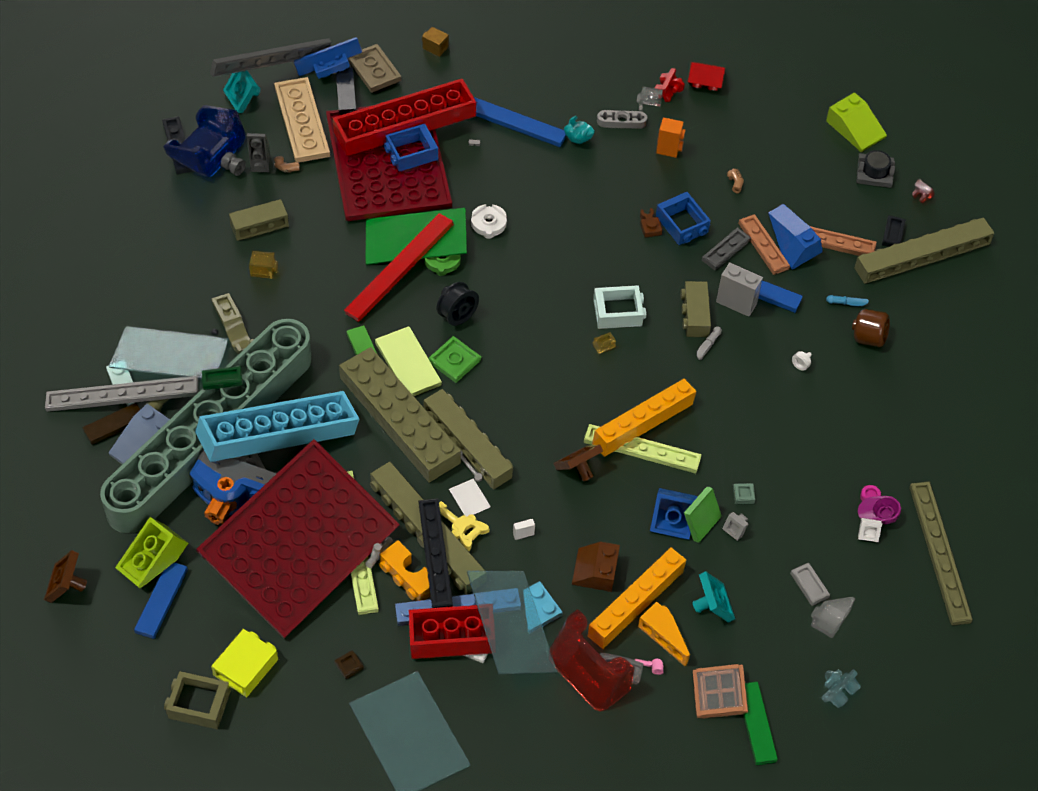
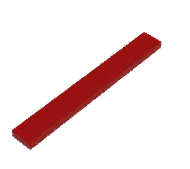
M439 213L344 309L345 314L359 322L454 225L453 220Z

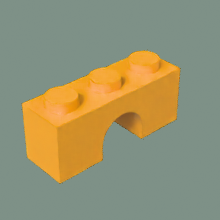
M399 540L379 554L380 568L392 576L397 586H402L406 590V594L411 600L421 601L430 597L427 568L424 567L415 573L408 572L405 568L412 564L411 552Z

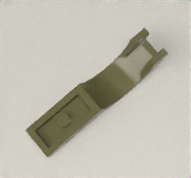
M229 293L212 298V304L225 327L228 339L233 349L240 354L254 339L250 340L242 317Z

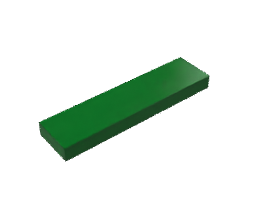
M758 682L745 683L748 713H744L743 716L755 765L775 763L778 759Z

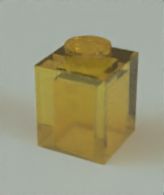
M252 251L249 264L251 277L273 279V274L278 269V261H275V254Z

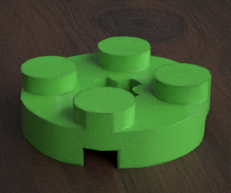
M459 254L446 256L445 259H440L439 257L424 258V262L428 269L436 272L439 276H444L446 273H450L458 268L461 263V257Z

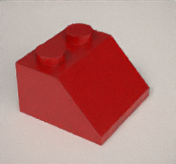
M691 62L688 82L691 83L692 87L701 88V85H706L709 90L717 91L718 88H722L725 67Z

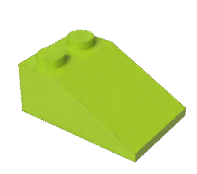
M855 92L829 107L826 122L860 152L886 138L887 134L868 104Z
M149 517L115 568L139 588H142L177 561L188 545V542L165 524Z

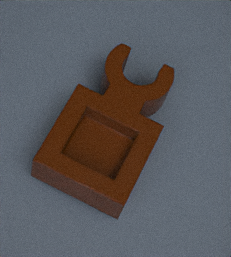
M650 208L649 214H645L643 209L640 212V225L644 238L662 235L663 230L659 218H653L654 210Z

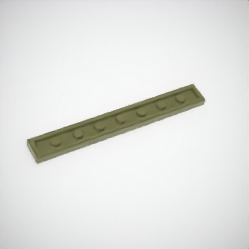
M930 482L912 483L909 488L951 626L970 624L972 616Z

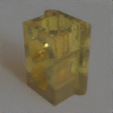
M611 332L594 338V342H592L598 353L616 347V340Z

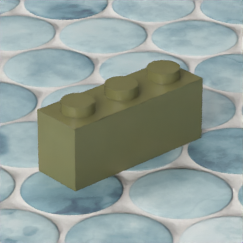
M281 199L229 214L230 225L237 241L289 226L288 214Z
M685 281L684 289H681V300H684V303H682V314L685 315V318H683V329H686V337H709L711 321L707 282Z

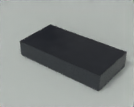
M888 215L882 246L890 247L901 243L906 219Z

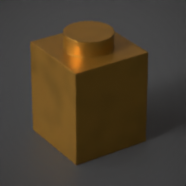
M431 27L422 36L423 49L440 57L449 47V34Z

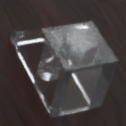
M847 597L824 601L820 607L816 606L811 614L813 618L811 626L833 638L851 611L855 598Z

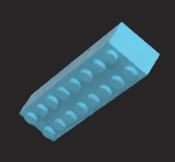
M340 391L200 416L195 433L209 461L214 462L308 444L313 439L318 442L354 435L359 417L345 392Z

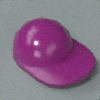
M890 496L866 498L858 507L860 519L882 521V524L894 523L901 513L900 503L897 499Z

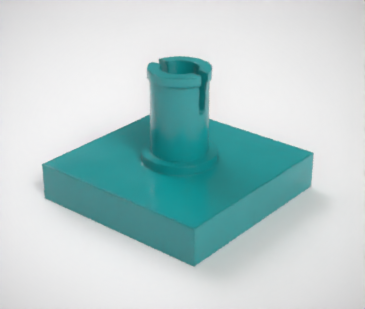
M247 70L232 73L223 91L238 113H243L253 95L258 96L260 94V87Z
M706 571L699 574L705 596L693 601L695 611L700 613L710 608V611L727 622L735 620L724 583Z

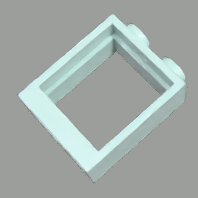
M639 286L594 289L593 300L598 329L642 326L643 319H646L645 307L642 308L644 298L643 293L639 291ZM634 299L636 312L606 313L604 301Z

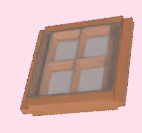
M735 664L693 670L697 718L748 713L743 665Z

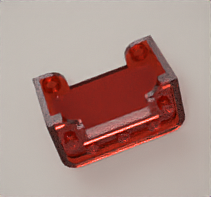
M577 609L566 619L550 647L548 660L593 709L604 711L631 690L635 668L628 660L622 657H616L608 663L582 637L581 633L587 628V619Z

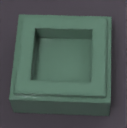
M753 483L733 485L735 504H755Z

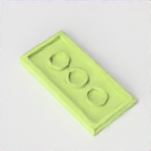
M409 326L375 339V344L390 370L413 396L442 385V381Z

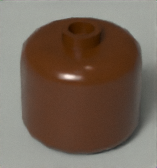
M861 310L858 313L857 319H854L852 324L855 341L859 344L882 347L886 342L889 332V315L875 310Z

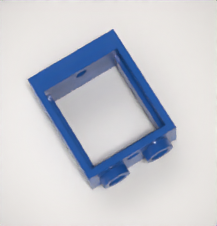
M426 124L386 135L385 151L390 154L392 165H396L399 172L438 160V147ZM416 141H421L425 148L423 151L400 157L395 149L396 147Z
M688 192L657 204L656 217L659 218L661 224L678 245L688 243L692 239L709 232L711 220ZM686 210L697 224L681 231L670 216Z

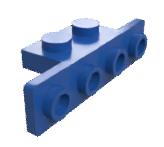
M357 37L294 60V65L299 76L315 71L318 79L328 77L330 74L349 68L350 65L347 58L362 53V49Z

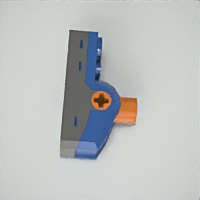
M204 450L190 472L194 482L193 490L209 505L204 513L205 517L217 525L219 523L223 524L227 516H232L277 474L234 458L210 462Z

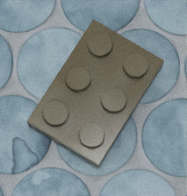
M378 44L362 49V53L347 58L371 93L401 81V75Z

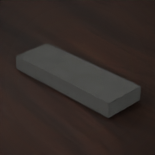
M736 228L702 257V261L716 271L748 244L751 237L739 228Z

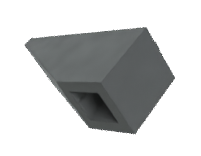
M247 133L251 172H269L271 155L266 135Z

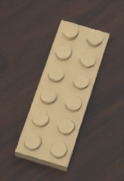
M308 77L274 83L295 162L330 157L329 147Z

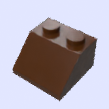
M597 542L578 548L572 585L612 592L620 545Z

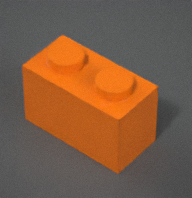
M663 117L659 130L656 154L677 158L678 151H682L684 141H681L684 139L686 131L683 129L684 122Z

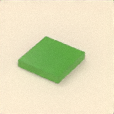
M453 336L428 359L432 366L457 383L481 361V356Z
M706 487L684 512L693 541L698 543L722 517L713 488Z

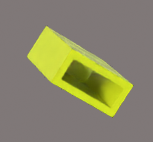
M243 629L211 666L213 676L221 681L229 682L231 688L247 698L278 661L277 649L271 643H265L260 640L256 633L252 631L249 633Z

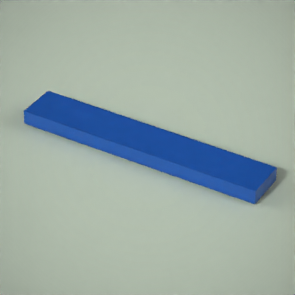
M474 97L477 117L561 147L567 137L562 129Z

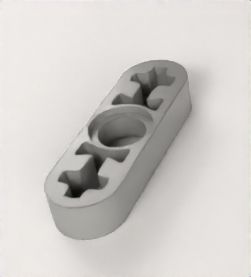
M602 110L597 115V124L604 128L641 129L647 123V115L641 111ZM623 117L626 121H619L618 118Z

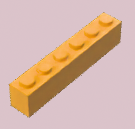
M685 379L680 380L596 429L592 444H600L603 449L601 454L604 457L619 447L624 446L627 442L632 441L635 437L641 436L693 405L696 390Z
M671 547L589 624L588 637L604 649L684 572L686 559Z

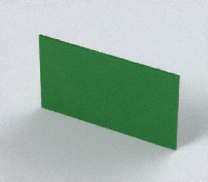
M466 208L366 219V265L392 262L439 213L453 220L454 225L421 259L467 254Z

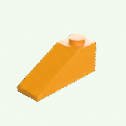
M656 602L640 617L638 627L681 664L686 666L690 654L673 615L667 607L661 606Z

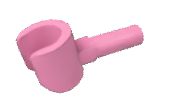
M635 659V664L652 667L653 674H663L662 660L644 661Z

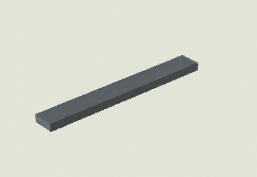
M327 38L213 59L210 74L216 77L294 62V60L331 47L332 41Z

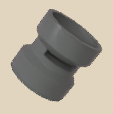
M232 152L226 153L221 160V167L230 170L235 176L240 175L246 166L245 160L237 158Z

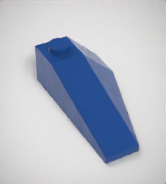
M782 204L768 212L780 251L792 270L823 252L821 239L786 205Z

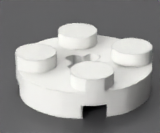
M481 205L472 212L471 226L478 234L484 235L485 238H493L505 230L507 226L506 213L497 205H492V207ZM485 219H488V220L493 219V220H492V222H487Z

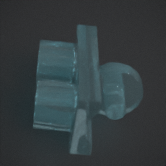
M854 669L850 673H844L843 675L840 670L836 672L828 670L825 673L827 681L824 685L827 688L831 685L832 687L821 698L825 702L831 701L838 708L843 706L848 701V698L842 690L845 688L851 695L861 687L855 679L858 673Z

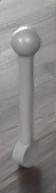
M461 450V460L474 474L475 481L480 482L482 480V474L477 473L475 471V469L463 456V452Z

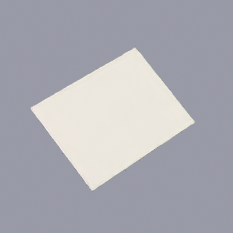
M474 479L449 489L466 517L469 514L474 515L490 508L489 503Z

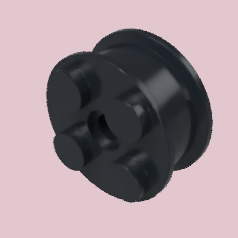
M464 282L453 283L443 288L436 306L437 313L442 317H447L449 324L453 326L461 325L476 311L479 304V295L475 291L469 290L468 285Z

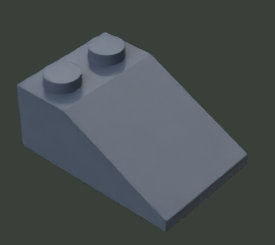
M146 404L133 416L109 451V455L121 464L125 463L170 419L149 404Z

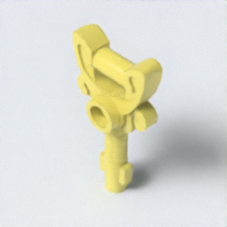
M442 501L439 502L440 514L453 523L452 533L457 539H460L461 544L468 551L472 548V541L479 534L482 535L490 532L489 526L476 521V517L473 514H469L467 517L463 515L458 518L447 509L446 504ZM474 528L469 534L465 535L468 529Z

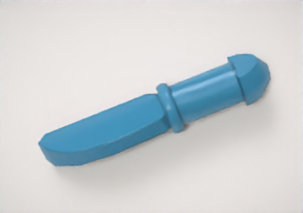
M829 295L826 298L827 302L831 304L837 303L851 306H864L869 302L868 299Z

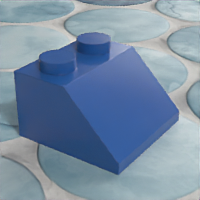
M659 488L650 531L689 539L691 532L684 512L698 496Z

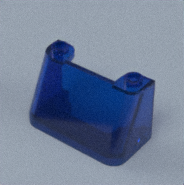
M204 105L196 114V121L199 127L181 145L177 140L171 139L163 147L167 156L202 176L211 177L221 167V160L228 152L234 153L245 141V131L237 110Z

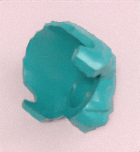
M574 116L569 120V124L564 127V132L571 142L581 144L591 139L595 131L585 122H575L577 116Z

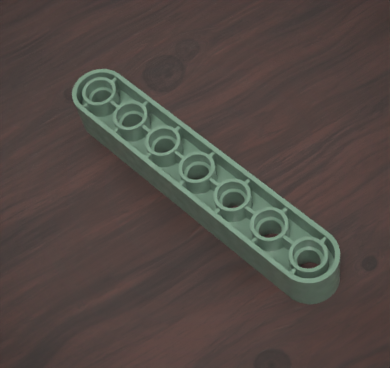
M281 319L270 324L225 367L241 366L243 386L202 389L103 483L100 496L107 521L113 529L121 533L141 531L149 517L155 519L193 482L190 472L204 450L195 433L200 416L273 404L308 370L312 361L310 335L303 323L294 319Z

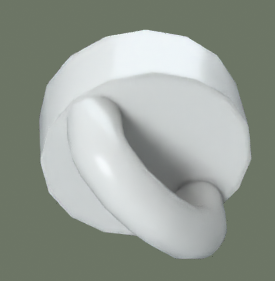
M797 352L792 357L793 365L799 370H806L811 365V352Z

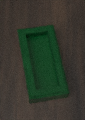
M241 366L201 370L203 390L243 386Z

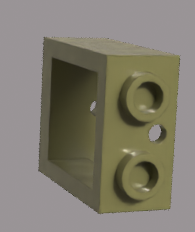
M179 671L177 679L174 678L171 685V696L167 697L164 705L168 719L218 730L231 692L229 682ZM184 684L217 691L209 714L176 707Z

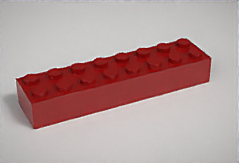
M458 79L334 117V134L345 155L350 156L384 145L386 143V135L421 124H426L430 131L475 117L476 101L464 80Z

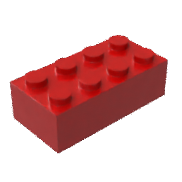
M492 604L409 610L411 659L495 653Z

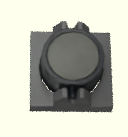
M873 150L867 154L859 153L856 183L891 188L895 170L894 158H890L887 153L880 150Z

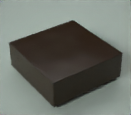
M353 650L334 660L335 665L345 679L364 669Z

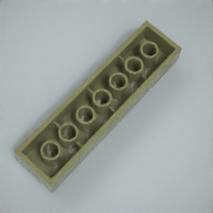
M371 347L339 365L340 379L428 483L461 464V450Z

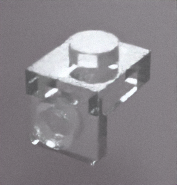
M642 87V92L638 93L636 102L639 104V110L642 111L643 104L660 107L663 90Z

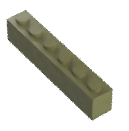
M441 389L424 399V409L455 445L462 450L463 456L478 473L482 474L483 479L493 490L512 478L513 465L510 460L505 459L501 455L499 448L491 444L488 436L478 429L474 420H470L466 416L464 409L461 406H457L450 394Z

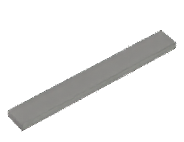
M198 376L49 391L46 392L45 409L49 412L195 396L199 392L200 379Z

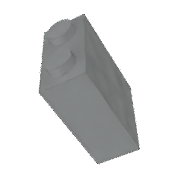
M729 262L721 275L716 302L749 317L757 305L763 277Z

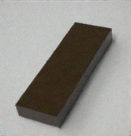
M136 403L131 404L82 427L91 445L123 431L133 416L140 411V408Z

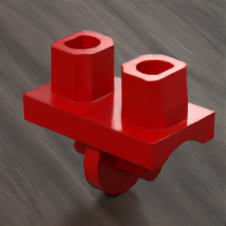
M671 68L669 73H662L660 76L661 85H656L654 88L656 96H663L665 102H670L673 94L683 91L685 87L682 79L676 77L675 68Z

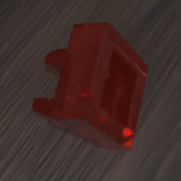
M918 179L914 184L916 189L912 192V196L915 198L917 194H922V197L919 199L921 203L926 200V197L931 199L934 196L933 189Z

